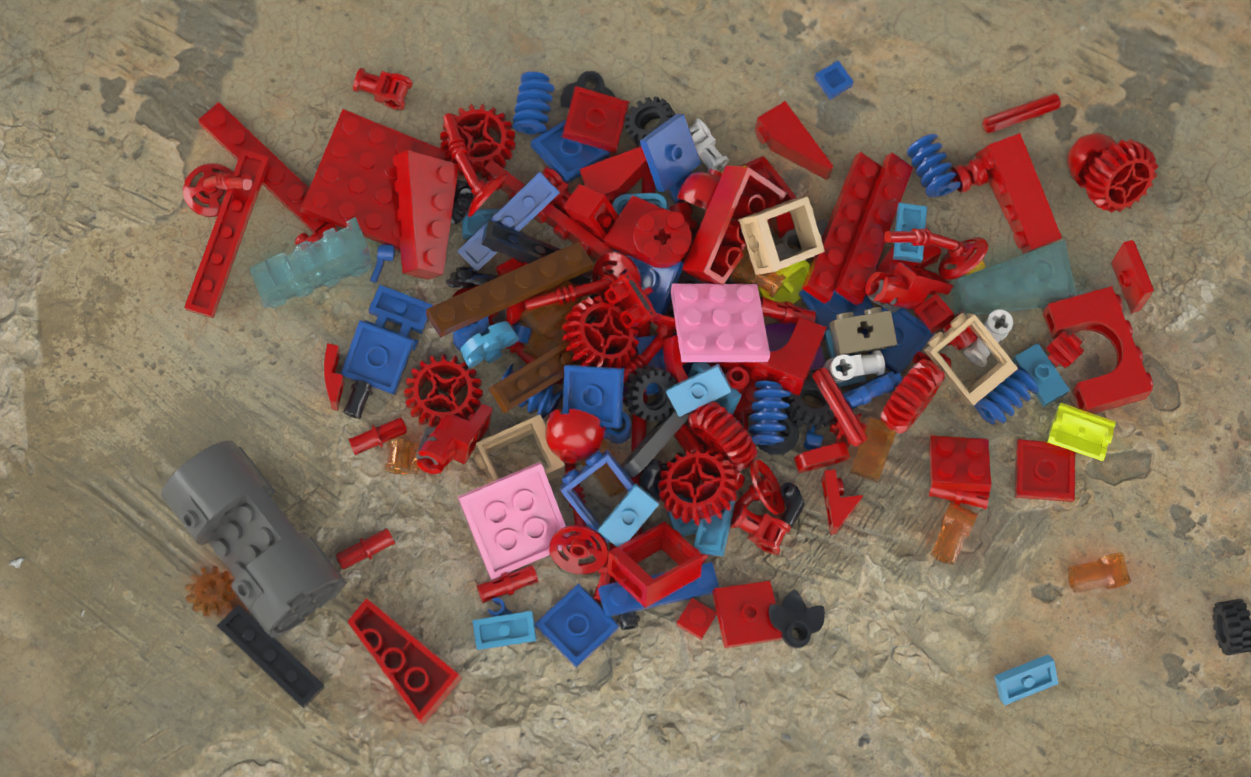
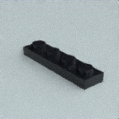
M488 220L484 228L481 244L494 252L503 253L515 258L519 262L527 264L561 250L491 220ZM593 269L568 281L580 285L590 283Z
M239 604L217 625L218 629L303 709L325 688L275 638L268 635L260 624Z

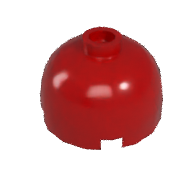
M1103 133L1087 134L1078 138L1070 148L1067 155L1068 170L1073 180L1081 188H1085L1084 184L1087 180L1084 176L1090 172L1088 166L1095 163V157H1100L1103 154V149H1110L1112 143L1118 145L1109 135Z
M710 168L708 173L699 171L691 174L684 181L677 198L707 210L723 173Z
M561 409L549 414L545 429V439L549 449L562 462L575 464L576 462L587 460L592 454L599 451L606 430L605 425L600 427V419L576 409H570L569 414H560Z

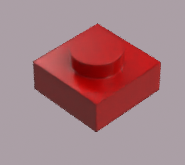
M937 293L914 309L915 315L931 334L955 318L952 310Z
M691 598L676 625L702 640L716 618L717 613Z

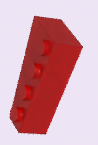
M1021 133L989 144L974 154L976 158L979 157L983 161L987 169L988 183L1013 232L1015 244L1022 250L1023 254L1062 239Z
M407 150L393 156V165L397 170L395 190L399 195L400 207L397 210L398 221H401L402 236H399L402 274L430 280L444 273L459 165Z
M726 165L682 270L701 282L724 285L744 256L742 251L747 246L739 219L773 207L777 201H782L787 193L749 167Z
M366 598L348 619L347 623L391 681L418 721L425 725L462 680V677Z

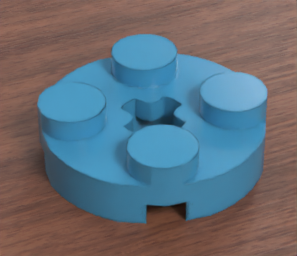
M500 322L488 327L489 333L483 336L477 333L461 347V354L469 368L478 365L484 360L487 363L496 361L503 355L501 350L515 344L519 340L518 335L509 322Z

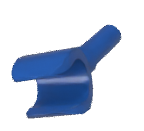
M383 244L378 247L377 262L370 279L371 282L377 283L384 266V261H394L395 248L393 245Z
M519 322L513 324L512 326L519 337L518 341L528 344L532 328L524 327Z
M815 425L812 426L811 430H807L804 447L809 450L820 448L823 435L814 433Z
M500 598L492 599L495 604L502 606L500 611L493 612L487 609L491 617L515 614L506 608L503 600Z

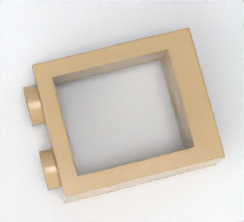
M808 196L788 200L739 219L755 275L775 272L825 252ZM790 211L802 251L779 259L767 219Z
M962 313L951 321L950 325L952 327L944 334L939 332L927 342L930 346L924 351L939 366V369L945 372L944 376L967 404L974 406L1018 368L975 314L968 313L965 315ZM970 326L998 361V364L969 388H966L938 351Z
M541 415L476 443L477 453L473 454L478 468L486 470L489 479L485 480L486 484L500 479L488 454L532 434L549 467L544 470L548 481L565 474L564 462L547 445L545 439L546 425Z

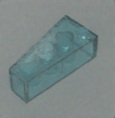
M356 217L346 221L348 227L338 232L334 228L323 232L324 237L315 243L305 241L298 244L290 255L282 252L249 268L263 307H279L285 304L288 299L296 296L299 298L306 297L317 288L335 286L341 279L349 276H361L368 269L372 268L369 248Z
M1065 240L958 278L952 290L956 314L962 312L965 315L968 313L980 315L989 314L995 310H1005L1008 312L1044 308L1049 303L1073 297L1075 295V288Z

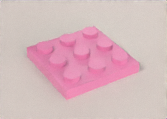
M672 284L670 291L681 362H768L770 351L757 284Z
M540 462L457 496L491 580L501 576L502 573H509L550 555L549 544L552 536L559 529L566 527ZM566 533L563 536L569 537L570 535ZM558 545L559 551L562 550V545Z

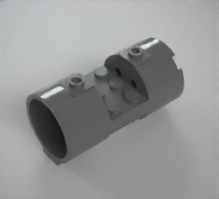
M230 440L223 441L208 447L182 465L165 483L161 491V497L197 544L204 545L209 543L215 554L221 558L235 578L231 585L234 592L264 631L272 638L278 637L306 621L305 617L315 611L317 607L321 609L329 601L333 600L347 582L313 538H309L306 533H298L271 498L276 491L241 446L238 447Z

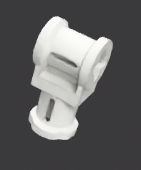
M696 118L693 121V125L689 127L699 159L707 167V173L710 168L720 172L728 164L729 158L722 156L715 148L716 139L711 135L705 123Z
M995 310L989 315L984 326L999 343L1007 337L1008 332L1012 329L1013 318L1005 310ZM997 322L1002 325L999 330L994 327ZM977 337V340L970 348H966L963 354L973 364L985 367L990 351Z
M874 350L872 354L848 356L841 354L827 360L823 367L829 370L836 384L862 375L875 373L877 376H881L885 371V361L881 351ZM836 366L842 367L843 372L836 371Z

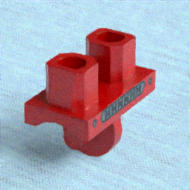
M630 271L624 273L609 285V289L604 293L610 304L614 305L621 302L620 305L624 312L620 314V320L625 328L635 327L638 330L657 316L648 298L654 292L653 289L648 287L643 290Z

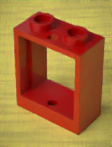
M664 521L609 551L607 573L642 606L647 608L700 578L703 556L697 548L692 547L682 538L677 530L672 529ZM663 550L679 566L653 579L636 563Z

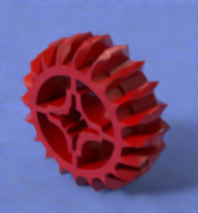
M483 103L480 106V110H475L474 105L470 104L469 111L467 112L460 107L458 109L459 116L453 115L460 137L464 139L467 146V158L475 173L481 172V176L485 178L486 171L484 168L491 160L504 169L506 167L505 160L512 159L513 153L511 151L516 148V143L513 141L515 139V132L511 130L512 123L505 121L504 113L496 115L494 106L489 111H485ZM443 124L444 131L440 133V140L443 141L440 143V149L446 150L443 158L445 161L458 164L451 157L448 147L450 140L445 124ZM490 128L500 137V144L494 142V138L489 136ZM482 137L483 142L479 140V143H475L473 146V140L476 141V139H481ZM459 167V173H460L461 176H462L463 173H462V171H461V169H460V167Z
M1122 139L1118 145L1112 143L1110 149H1103V154L1100 157H1095V163L1088 166L1090 172L1084 176L1087 180L1084 187L1087 191L1086 194L1089 196L1088 198L1102 210L1112 213L1115 210L1121 212L1124 207L1130 209L1132 203H1139L1140 197L1147 195V189L1154 186L1152 180L1158 176L1155 172L1158 168L1156 158L1149 148L1139 141L1137 142L1132 139L1125 141Z
M596 296L592 299L590 297L586 298L580 304L577 303L572 307L571 312L566 315L565 319L567 322L562 327L567 332L563 335L562 340L569 342L565 351H572L574 353L572 361L579 359L581 366L621 368L628 365L627 363L637 353L634 348L638 346L639 341L634 337L638 335L639 331L632 327H624L620 320V314L624 312L620 310L621 302L612 305L608 302L607 298L602 300L600 296ZM588 316L596 317L595 322L585 323ZM610 347L616 348L613 355L605 354L606 349Z
M445 354L441 356V361L437 362L436 358L432 355L430 357L431 364L429 365L421 360L419 362L421 371L415 368L411 370V375L414 378L406 379V385L410 388L404 390V396L409 398L405 401L407 408H412L410 411L412 418L420 416L418 423L421 426L429 421V427H436V424L438 425L448 415H455L467 420L466 416L476 413L473 408H480L481 401L478 398L483 397V390L479 389L482 381L480 378H475L477 375L475 369L467 370L468 365L465 361L458 365V357L456 355L452 358L451 362L447 361ZM448 374L452 375L453 377L450 379H443L439 375ZM428 380L432 391L427 394L426 399L421 401L419 397L420 391ZM465 385L468 390L467 397L459 406L455 396L460 392V388ZM438 388L445 393L449 392V398L445 397L444 394H439ZM438 407H444L449 412H436L433 410Z
M926 359L920 360L910 369L909 373L892 393L881 413V421L889 429L899 434L907 432L938 392L944 381L945 372L939 369V366L933 362L931 363Z
M712 401L693 410L688 416L690 430L694 433L699 443L706 446L704 448L707 452L711 448L714 450L715 455L721 452L726 460L731 461L733 469L740 473L743 469H747L752 461L756 459L757 449L752 442V437L747 434L746 429L741 426L740 422L725 407H721L718 403Z
M698 446L696 453L692 454L689 449H686V456L681 457L676 454L675 459L677 462L667 461L666 466L669 471H661L662 481L659 482L658 487L661 491L659 494L660 499L664 502L666 511L671 512L673 518L678 520L682 517L683 523L686 524L693 519L695 525L699 526L701 519H705L707 523L711 524L712 516L716 515V517L722 518V509L730 511L731 505L729 502L736 501L735 491L739 490V485L736 481L738 476L733 469L731 461L726 460L721 452L715 455L714 450L709 448L704 454L703 449ZM704 470L713 471L716 474H718L721 478H714L713 475H706ZM677 494H683L684 497H691L693 503L681 500L677 497Z

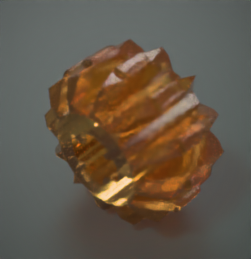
M213 566L211 573H208L206 568L202 567L200 569L202 576L198 577L194 573L190 576L195 584L185 585L186 591L190 592L186 596L187 603H194L192 610L195 613L203 609L204 617H209L211 610H214L217 616H221L220 607L223 606L230 610L232 606L227 599L233 600L237 597V594L232 591L231 586L234 580H228L230 574L226 570L219 574L217 566ZM209 587L213 590V587H215L217 593L214 596H211L209 593L207 597L205 590Z

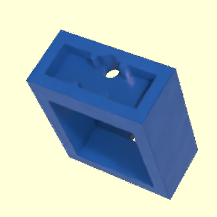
M608 449L603 453L597 451L585 461L587 465L581 470L577 471L575 468L568 472L562 478L563 483L560 487V491L589 528L598 532L601 523L573 488L606 463L628 491L635 485ZM600 534L608 544L610 541L602 534Z

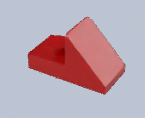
M836 469L824 471L821 477L830 535L836 534L863 498V495L840 498V496L844 495L842 478H837Z

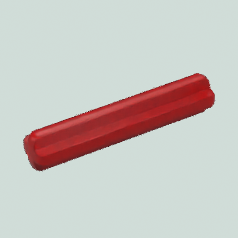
M1053 93L985 117L982 122L983 128L986 133L990 134L1060 108L1061 100L1058 94Z
M826 367L818 369L812 375L814 381L854 447L862 445L868 440L867 434Z

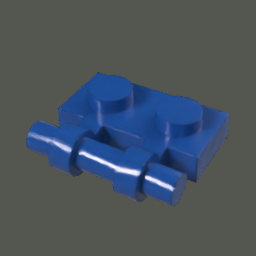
M379 285L369 307V314L376 316L377 320L375 324L367 320L364 321L387 329L385 328L387 321L402 326L398 334L409 337L411 330L423 334L429 320L426 316V309L433 305ZM414 339L413 351L416 350L419 340Z
M887 372L842 394L851 409L870 403L873 397L893 392L903 378L900 373Z

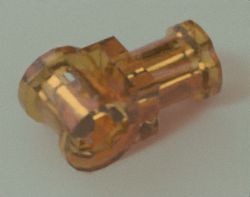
M746 246L742 251L744 256L729 278L740 284H757L758 287L768 292L769 297L773 299L784 283L786 276L783 274L779 276L774 272L755 275Z
M404 439L388 440L387 446L390 448L389 460L385 464L384 470L398 475L419 474L420 468L417 466L416 454L420 443Z

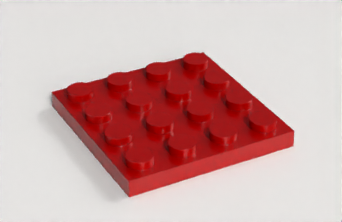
M342 109L300 211L378 243L393 245L396 250L400 251L399 236H402L401 221H398L397 210L400 207L399 195L395 190L397 170L393 165V156L410 150L445 160L443 154L446 150H441L429 143Z

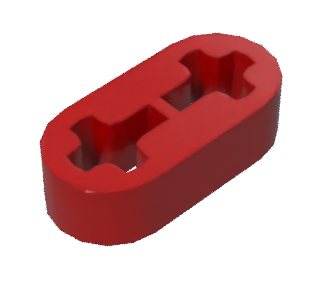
M839 442L798 454L794 457L798 473H806L844 462L850 458L846 442Z

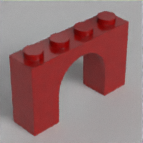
M1113 286L1049 303L1042 313L1052 339L1057 338L1064 331L1068 334L1080 331H1093L1106 337L1114 346L1117 355L1115 370L1099 377L1078 382L1072 390L1078 409L1092 414L1145 400L1153 391L1152 377L1144 369L1142 351L1139 346H1135L1132 338V325L1129 320H1125L1122 312L1123 303L1119 294H1115Z
M800 317L788 343L781 349L770 352L768 362L712 363L719 364L727 370L733 367L744 368L748 372L749 377L755 381H769L781 384L784 390L799 396L821 348L827 327Z

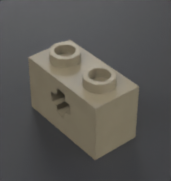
M881 307L864 310L865 315L854 317L853 312L836 315L837 320L829 323L835 357L841 354L853 355L896 346L897 340L891 310L882 312ZM859 327L867 329L868 334H858L857 329Z

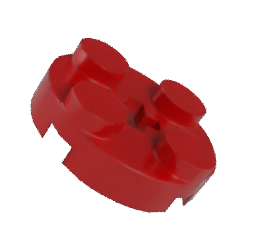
M654 210L642 215L633 234V246L637 255L640 258L643 257L650 265L658 268H668L677 265L688 253L692 240L690 227L684 220L683 215L669 210ZM659 233H664L670 239H667L666 244L662 245L660 240H655L654 237L658 236Z

